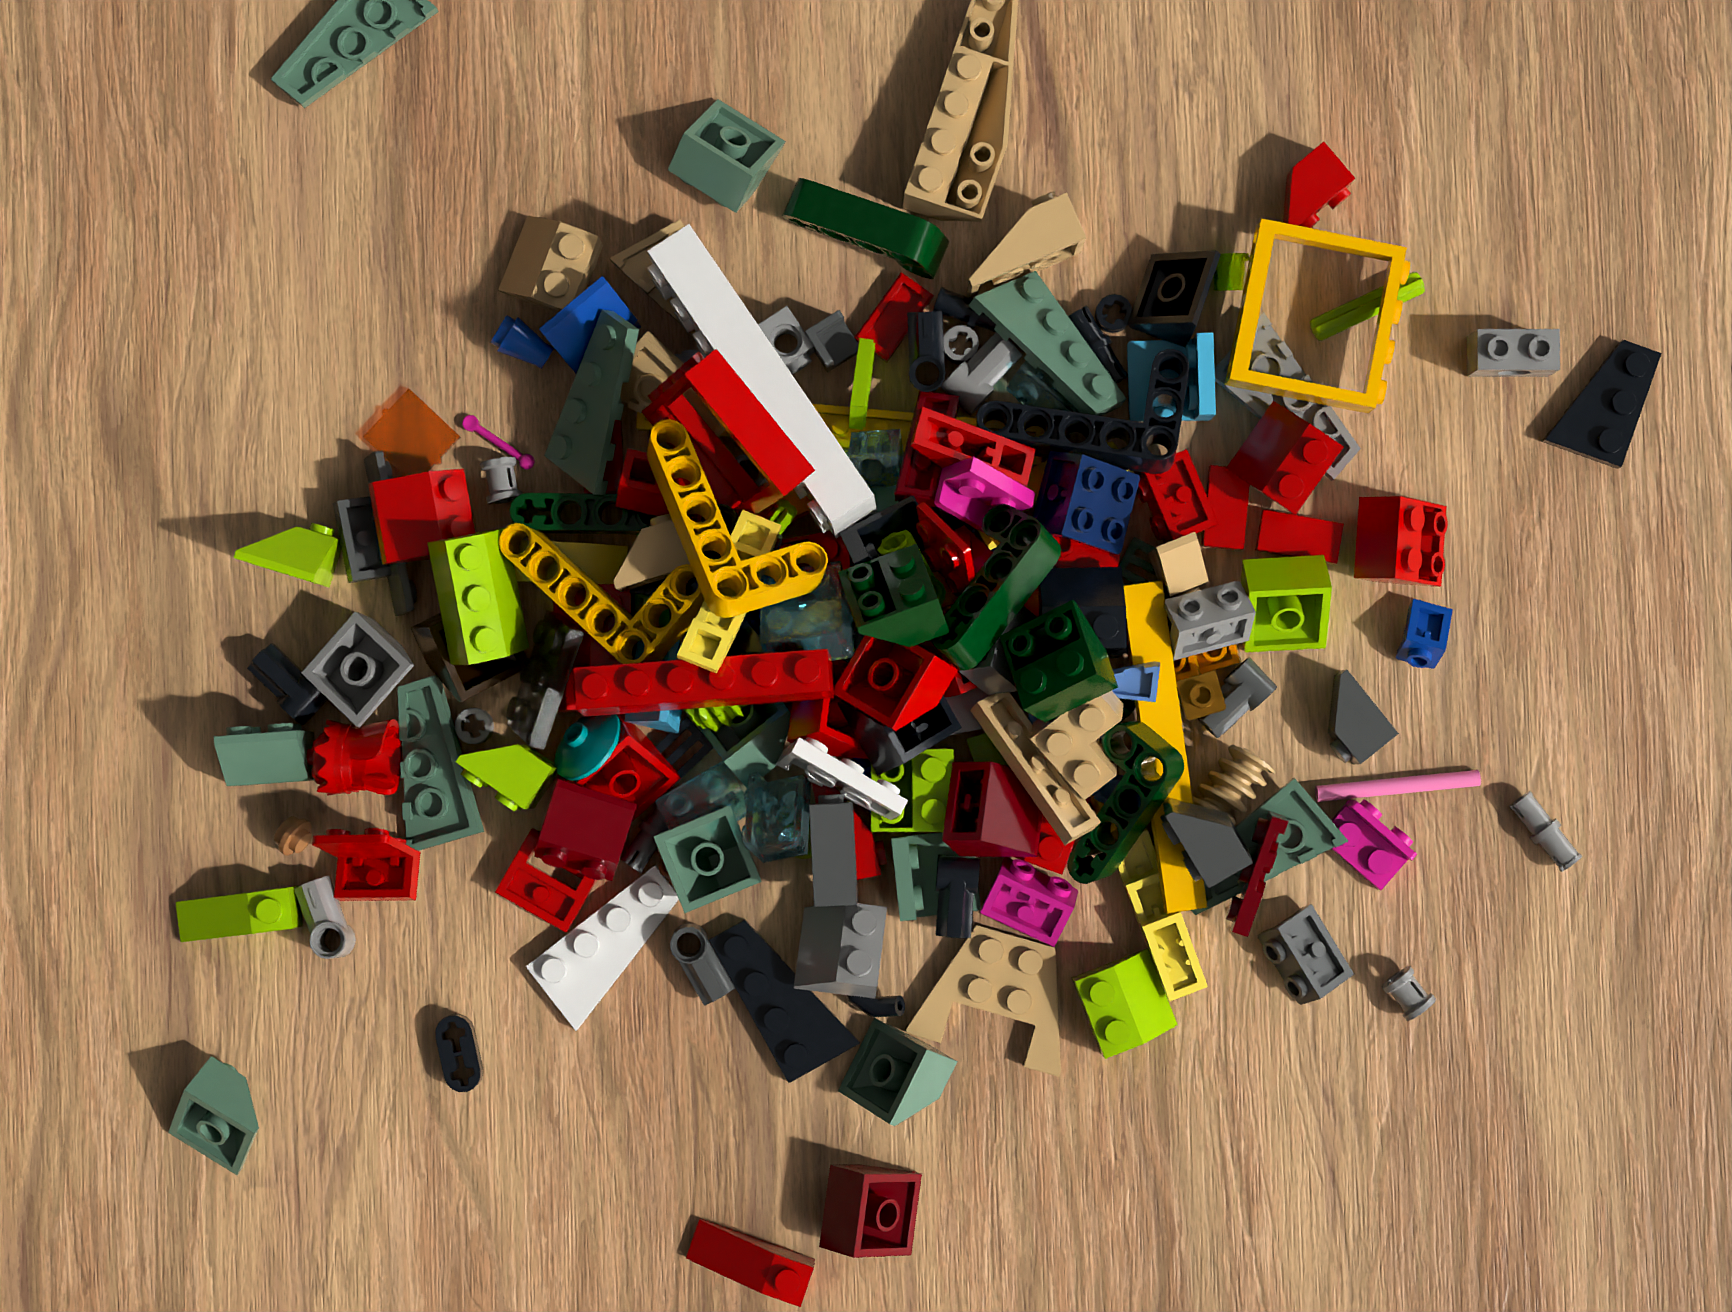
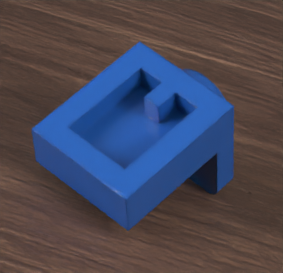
M1413 599L1408 608L1403 641L1397 649L1396 659L1405 661L1413 667L1434 669L1446 651L1453 609Z

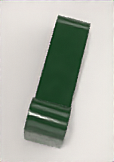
M804 178L797 179L782 215L789 222L802 228L892 258L907 271L927 279L935 278L949 244V240L941 230L925 219Z
M525 493L516 497L510 507V516L514 523L524 524L540 533L639 535L641 529L651 526L643 522L642 512L622 508L623 514L619 522L613 525L605 524L602 521V511L606 506L616 504L617 494ZM533 503V506L539 511H551L553 524H549L550 519L545 515L533 516L532 523H529L525 517L521 516L522 511H527L529 504ZM549 503H553L551 510L549 507ZM572 503L580 505L582 511L580 519L574 524H565L561 518L563 508Z
M1007 504L996 505L985 514L981 525L982 530L998 547L944 617L950 633L932 639L933 645L957 669L962 671L970 670L982 661L1061 555L1060 544L1036 518Z
M1141 721L1117 724L1104 733L1102 737L1104 753L1126 773L1096 815L1101 823L1095 829L1083 835L1070 853L1067 868L1072 878L1079 883L1088 884L1109 877L1117 870L1184 771V760L1178 750ZM1125 732L1128 733L1132 740L1130 750L1123 741ZM1156 758L1163 765L1162 776L1155 770L1154 761ZM1133 791H1136L1140 796V808L1133 802ZM1111 823H1114L1118 829V839H1115L1111 833Z

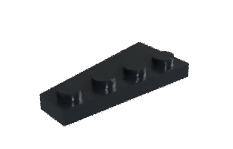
M746 919L709 939L788 1083L860 1044V1041L841 1023L836 1015L812 991L794 989L796 973Z

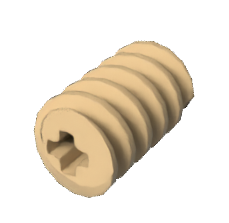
M1230 745L1228 751L1234 760L1220 758L1218 764L1224 773L1210 771L1208 777L1214 786L1201 783L1198 786V790L1204 799L1192 796L1193 804L1227 812L1235 825L1236 821L1230 811L1232 809L1241 812L1247 810L1240 798L1242 796L1250 799L1257 797L1250 785L1254 783L1265 787L1267 783L1260 774L1261 771L1264 770L1273 774L1276 772L1251 751Z

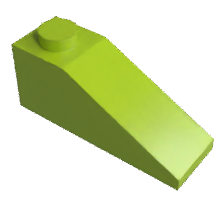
M299 886L176 902L180 942L303 926L302 911L294 890Z

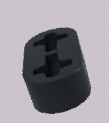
M451 1014L443 1018L435 1030L444 1079L452 1090L468 1092L481 1082L483 1064L472 1021L462 1014ZM450 1022H455L457 1028L464 1027L465 1035L459 1038L461 1050L456 1051L453 1038L445 1037V1031L451 1028ZM460 1055L463 1056L465 1067H473L474 1074L468 1078L469 1084H464L462 1078H455L453 1072L459 1069L458 1056Z

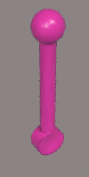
M468 415L463 419L462 425L467 431L477 432L512 457H515L519 461L521 468L529 470L534 466L535 459L532 455H523L482 427L475 416Z

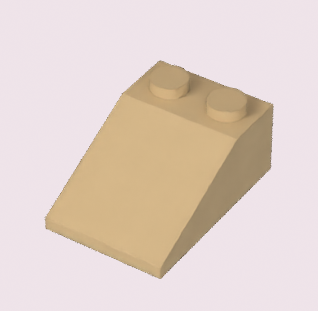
M1050 192L1032 201L1034 207L1029 208L969 278L966 292L967 297L974 298L1031 272L1041 271L1081 253L1086 235L1067 192L1057 197L1055 192Z

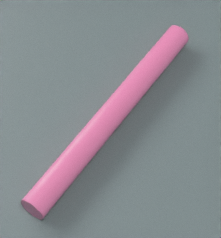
M1479 770L1319 785L1315 786L1317 802L1474 787L1480 786L1481 777Z

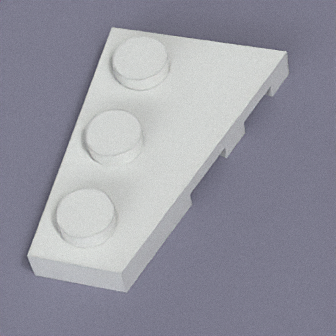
M800 737L783 750L776 765L788 771L792 764L804 769L808 775V780L821 787L823 785L827 787H834L835 785L842 787L841 794H844L846 799L889 820L901 815L908 802L907 799L899 795L900 789L892 783L882 779H878L877 782L863 774L864 769L859 764L845 758L839 761L827 754L828 748L824 744L809 737L805 740Z

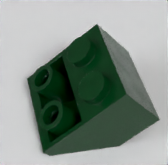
M917 543L838 572L859 634L912 647L950 633Z
M1073 600L1000 636L1023 710L1045 723L1118 688L1105 648L1077 603Z

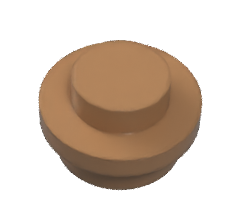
M291 816L286 819L274 836V842L279 845V851L286 856L294 852H302L312 839V834L310 833L312 825L305 818L298 819L295 816Z

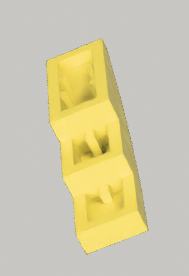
M1145 828L1117 869L1169 1001H1173L1208 986L1181 912L1164 913L1156 851L1149 832Z

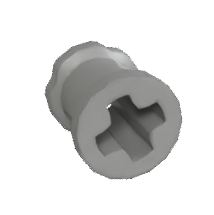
M500 457L480 463L481 470L486 472L490 493L486 497L487 504L513 502L516 497L523 494L517 488L514 466L517 464L515 457Z
M1411 966L1401 969L1382 985L1385 993H1391L1404 1010L1403 1017L1406 1021L1421 1015L1436 1001L1434 995L1427 994L1413 976L1414 970Z

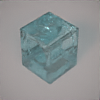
M900 429L851 432L849 448L843 450L868 487L896 486L904 456Z

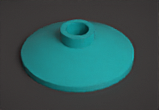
M616 714L582 716L566 730L557 747L554 760L557 773L566 780L577 781L596 772L609 759L617 746L621 733L619 717Z

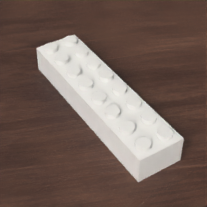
M690 224L649 249L647 252L652 265L647 267L653 277L652 281L665 300L670 297L673 298L670 300V303L676 311L674 312L686 332L689 333L695 330V333L692 335L703 357L705 358L713 350L717 349L815 469L811 475L793 490L800 500L805 496L808 497L810 502L807 505L811 511L810 515L823 533L830 530L837 539L841 536L840 532L875 514L877 508L874 494Z

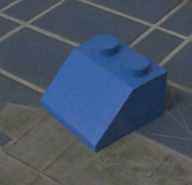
M603 276L539 328L548 342L575 374H577L602 310L614 311L636 328H641L639 321Z

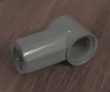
M1250 657L1239 664L1223 680L1224 684L1221 686V691L1226 709L1197 718L1216 738L1223 735L1248 710L1252 711L1258 707L1277 688V685Z
M695 923L680 925L672 935L670 949L672 955L681 964L705 1006L725 996L735 989V986L711 946L705 930ZM684 933H693L700 939L701 947L694 953H685L678 946V938Z

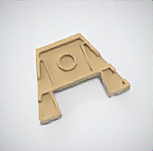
M976 924L971 931V938H966L947 966V969L925 998L917 1013L908 1023L905 1032L941 1043L953 1002L1034 1025L1023 1066L1060 1077L1061 1060L1055 947Z

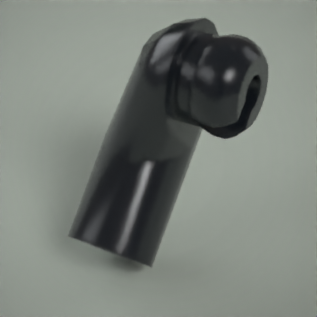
M846 995L850 1004L870 1017L902 1016L905 1010L904 999L899 995L876 996L875 999Z

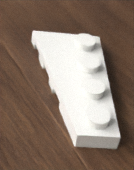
M657 865L648 870L526 966L575 1031L580 1028L592 1010L679 900L674 887L660 874Z

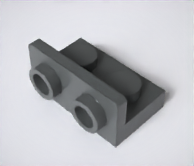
M1312 904L1302 907L1277 926L1267 929L1258 935V939L1263 945L1264 954L1274 963L1284 980L1287 992L1300 1005L1323 998L1354 975Z

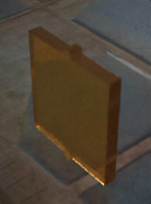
M409 388L389 409L384 408L382 410L383 416L363 436L378 451H383L384 457L404 476L427 472L435 464L441 465V458L461 438Z

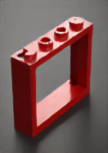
M717 349L713 350L705 358L700 352H697L648 395L652 403L642 411L643 415L652 426L661 420L671 419L678 421L685 427L717 504H724L733 508L738 518L742 510L755 515L786 496L815 471ZM690 387L767 479L766 483L760 487L755 484L684 397L683 393ZM666 442L671 449L676 448L673 444Z

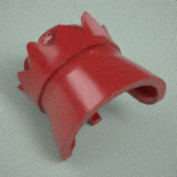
M326 719V724L329 727L323 729V733L313 741L312 749L307 750L308 765H313L312 776L314 781L319 784L317 792L327 793V796L350 794L351 792L357 793L360 790H368L381 795L394 794L399 786L401 776L400 762H402V740L399 739L398 722L395 719L356 727L354 724H345Z

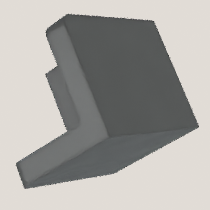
M840 310L805 331L814 346L815 354L827 373L857 355L859 344L845 324L844 316Z

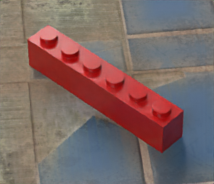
M828 649L726 656L717 673L684 660L574 668L576 710L585 717L834 698L832 657Z

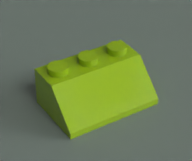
M505 528L427 542L450 663L452 665H471L499 659L529 648L514 564L503 555L499 547V537Z

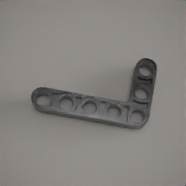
M1166 349L1155 356L1152 363L1143 422L1004 401H989L979 408L976 415V427L1036 449L1034 456L1048 458L1049 451L1076 453L1089 456L1124 470L1162 474L1172 467L1175 460L1189 374V361L1182 352L1175 349ZM1172 369L1179 374V377L1167 379L1160 374V371ZM1159 406H1165L1171 409L1174 414L1169 417H1161L1154 412V409ZM990 420H999L1005 426L998 431H992L985 427L984 424ZM1030 426H1039L1045 430V433L1039 437H1033L1028 435L1025 430ZM1071 432H1079L1086 437V440L1081 443H1073L1066 438V435ZM1112 438H1119L1126 442L1127 446L1122 449H1114L1107 444V441ZM1153 444H1159L1164 446L1168 452L1157 456L1152 454L1148 447Z

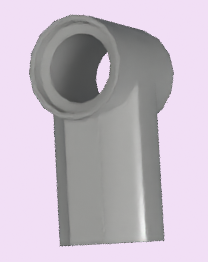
M996 332L968 363L964 361L946 379L941 388L948 395L959 396V405L969 415H972L992 394L996 383L1022 357V354L1009 339L1005 341Z
M330 876L312 880L295 888L298 902L310 932L309 941L313 952L325 959L341 958L350 954L356 942L355 933L347 925L339 900L334 898L335 889ZM331 929H335L341 938L340 946L335 951L329 950L325 944L326 934Z

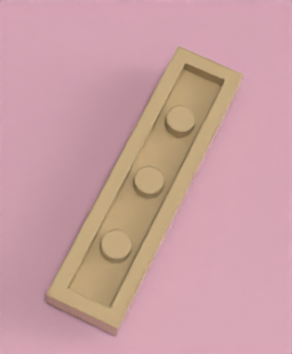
M1009 692L993 694L977 702L970 711L1064 845L1092 831L1101 823L1086 800L1080 797L1031 741L1033 725Z

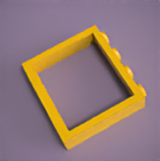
M1261 218L1255 227L1224 385L1367 414L1376 408V404L1382 405L1387 389V381L1381 380L1384 364L1389 365L1391 363L1395 348V341L1389 340L1392 324H1398L1403 306V301L1397 300L1400 284H1406L1410 271V261L1405 260L1407 247ZM1274 239L1388 261L1363 393L1248 370Z

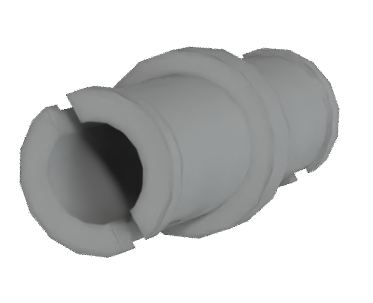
M1531 791L1509 806L1531 832L1532 836L1530 839L1535 845L1539 843L1558 866L1560 872L1571 867L1582 857L1559 829L1561 826L1560 822L1556 818L1552 820L1534 798Z

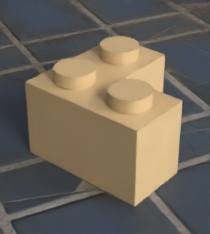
M1110 691L1046 723L1040 719L1033 722L1031 741L1083 800L1116 777L1117 764L1104 753L1102 740L1099 737L1122 720L1123 703L1113 691Z

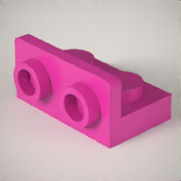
M973 456L942 468L934 504L983 532L982 520L991 508L999 504H1007L1023 511L1033 507L1036 493Z
M1365 799L1361 803L1356 800H1348L1331 819L1347 838L1348 842L1336 848L1334 847L1332 850L1377 890L1381 891L1407 860L1412 861L1416 857L1417 853L1410 848L1413 841L1396 826L1389 830L1379 821L1382 813Z
M1004 857L980 913L1055 947L1075 907L1078 890L1061 877H1050L1035 870L1026 861Z

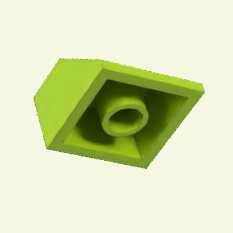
M1324 555L1242 559L1241 584L1256 611L1249 641L1243 642L1245 653L1326 648L1332 585Z
M1148 948L1072 977L1100 1053L1105 1059L1143 1045L1178 1025Z

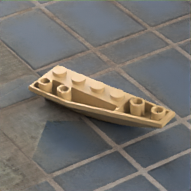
M971 0L904 193V209L940 221L982 222L1008 145L1018 0Z

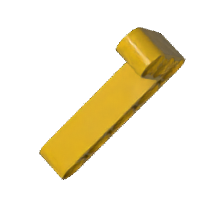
M671 419L661 420L653 426L649 438L647 459L705 602L713 614L723 618L734 617L811 593L819 587L827 567L828 558L825 550L817 543L802 542L741 561L687 430L681 423ZM668 442L676 448L665 449L659 443ZM684 478L691 484L686 486L678 485L674 482V479ZM698 514L703 516L706 521L695 522L688 516ZM715 551L720 554L721 558L710 559L703 552ZM797 564H809L815 571H802ZM758 576H770L776 583L764 584L758 579ZM722 587L731 588L737 595L727 597L722 595L718 589Z
M514 523L503 529L499 537V547L503 555L622 664L662 661L673 645L689 629L693 618L696 619L704 601L699 585L695 593L687 596L686 585L695 575L691 565L684 564L676 567L633 617L539 531L521 523ZM528 536L529 546L523 553H519L521 540ZM557 562V572L553 578L548 580L547 569L552 563ZM585 588L586 598L582 604L576 606L575 596L580 589ZM670 608L672 613L669 624L661 628L659 617L664 610ZM614 614L615 625L609 632L605 633L603 628L604 621L609 615ZM643 640L644 652L638 659L634 660L632 655L633 647L638 641Z

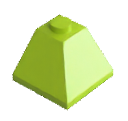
M311 523L309 530L296 526L237 549L234 558L330 588L341 553V544L339 539L333 537L334 529Z

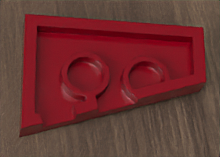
M1268 811L1266 819L1259 817L1256 822L1251 841L1258 843L1252 859L1253 863L1240 871L1238 880L1245 882L1240 898L1232 897L1226 915V920L1232 921L1230 928L1233 933L1245 937L1249 936L1266 885V882H1264L1265 875L1270 873L1277 856L1279 842L1276 841L1279 833L1285 834L1289 823L1284 815Z

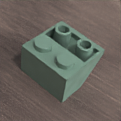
M293 723L267 725L268 733H261V727H227L226 736H214V746L226 786L314 781L312 776L313 765H308L307 750L312 749L314 732L302 731L301 724Z

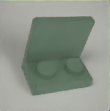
M943 832L891 838L900 921L917 920L916 917L937 915L939 892H936L938 855L959 856L942 841ZM979 887L977 895H974L973 911H978L981 908Z

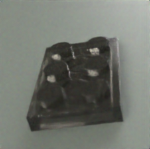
M546 610L544 619L539 620L534 629V648L530 658H526L522 664L519 691L517 696L511 698L506 711L507 725L528 746L543 750L585 634L562 614Z

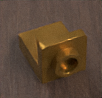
M1215 670L1176 681L1178 698H1180L1187 720L1197 719L1226 709Z

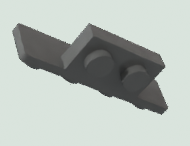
M383 451L372 452L364 458L368 484L393 478L389 461H385ZM367 496L334 502L333 509L348 583L387 577L395 616L405 615L413 611L414 603L417 601V591L413 580L408 578L406 568L408 562L382 564L371 497Z

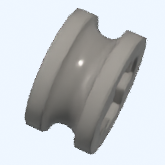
M964 325L954 326L944 335V355L952 363L962 364L964 361L968 363L977 353L979 346L978 337L970 327ZM960 334L967 336L965 342H972V348H966L964 355L955 354V348H949V342L956 341L957 335Z
M468 708L458 715L455 721V731L462 741L468 744H481L491 737L494 731V722L487 711L480 708ZM475 714L477 720L485 722V729L479 730L481 735L476 738L473 737L472 732L464 730V723H469L468 717Z

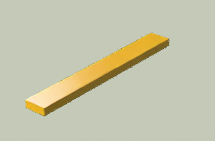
M1162 581L1124 586L1126 640L1130 666L1152 661L1160 662L1156 702L1135 700L1137 720L1148 725L1177 749L1184 760L1182 776L1165 800L1172 798L1193 804L1168 619L1164 609ZM1156 758L1154 767L1156 772L1162 776L1163 765ZM1162 803L1151 821L1164 913L1207 908L1203 878L1198 881L1193 879L1183 861L1184 857L1181 852L1185 848L1181 842L1174 846L1162 826L1163 822L1160 816L1165 814Z

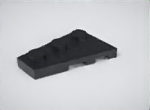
M1626 340L1620 341L1590 378L1589 383L1565 410L1564 415L1541 442L1616 469L1621 468L1662 353Z

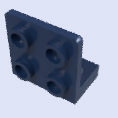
M1049 451L1033 517L1052 536L1069 538L1112 554H1120L1140 476L1083 454Z

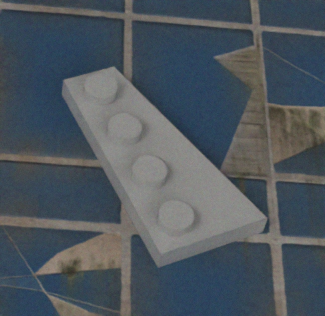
M1263 312L1258 318L1248 370L1314 383L1309 375L1304 373L1292 356V351L1284 340L1282 341L1271 326L1272 323ZM1230 350L1215 367V381L1259 419H1261L1270 404L1275 401L1344 446L1325 473L1327 478L1331 481L1334 480L1361 448L1332 407L1224 385L1231 354Z

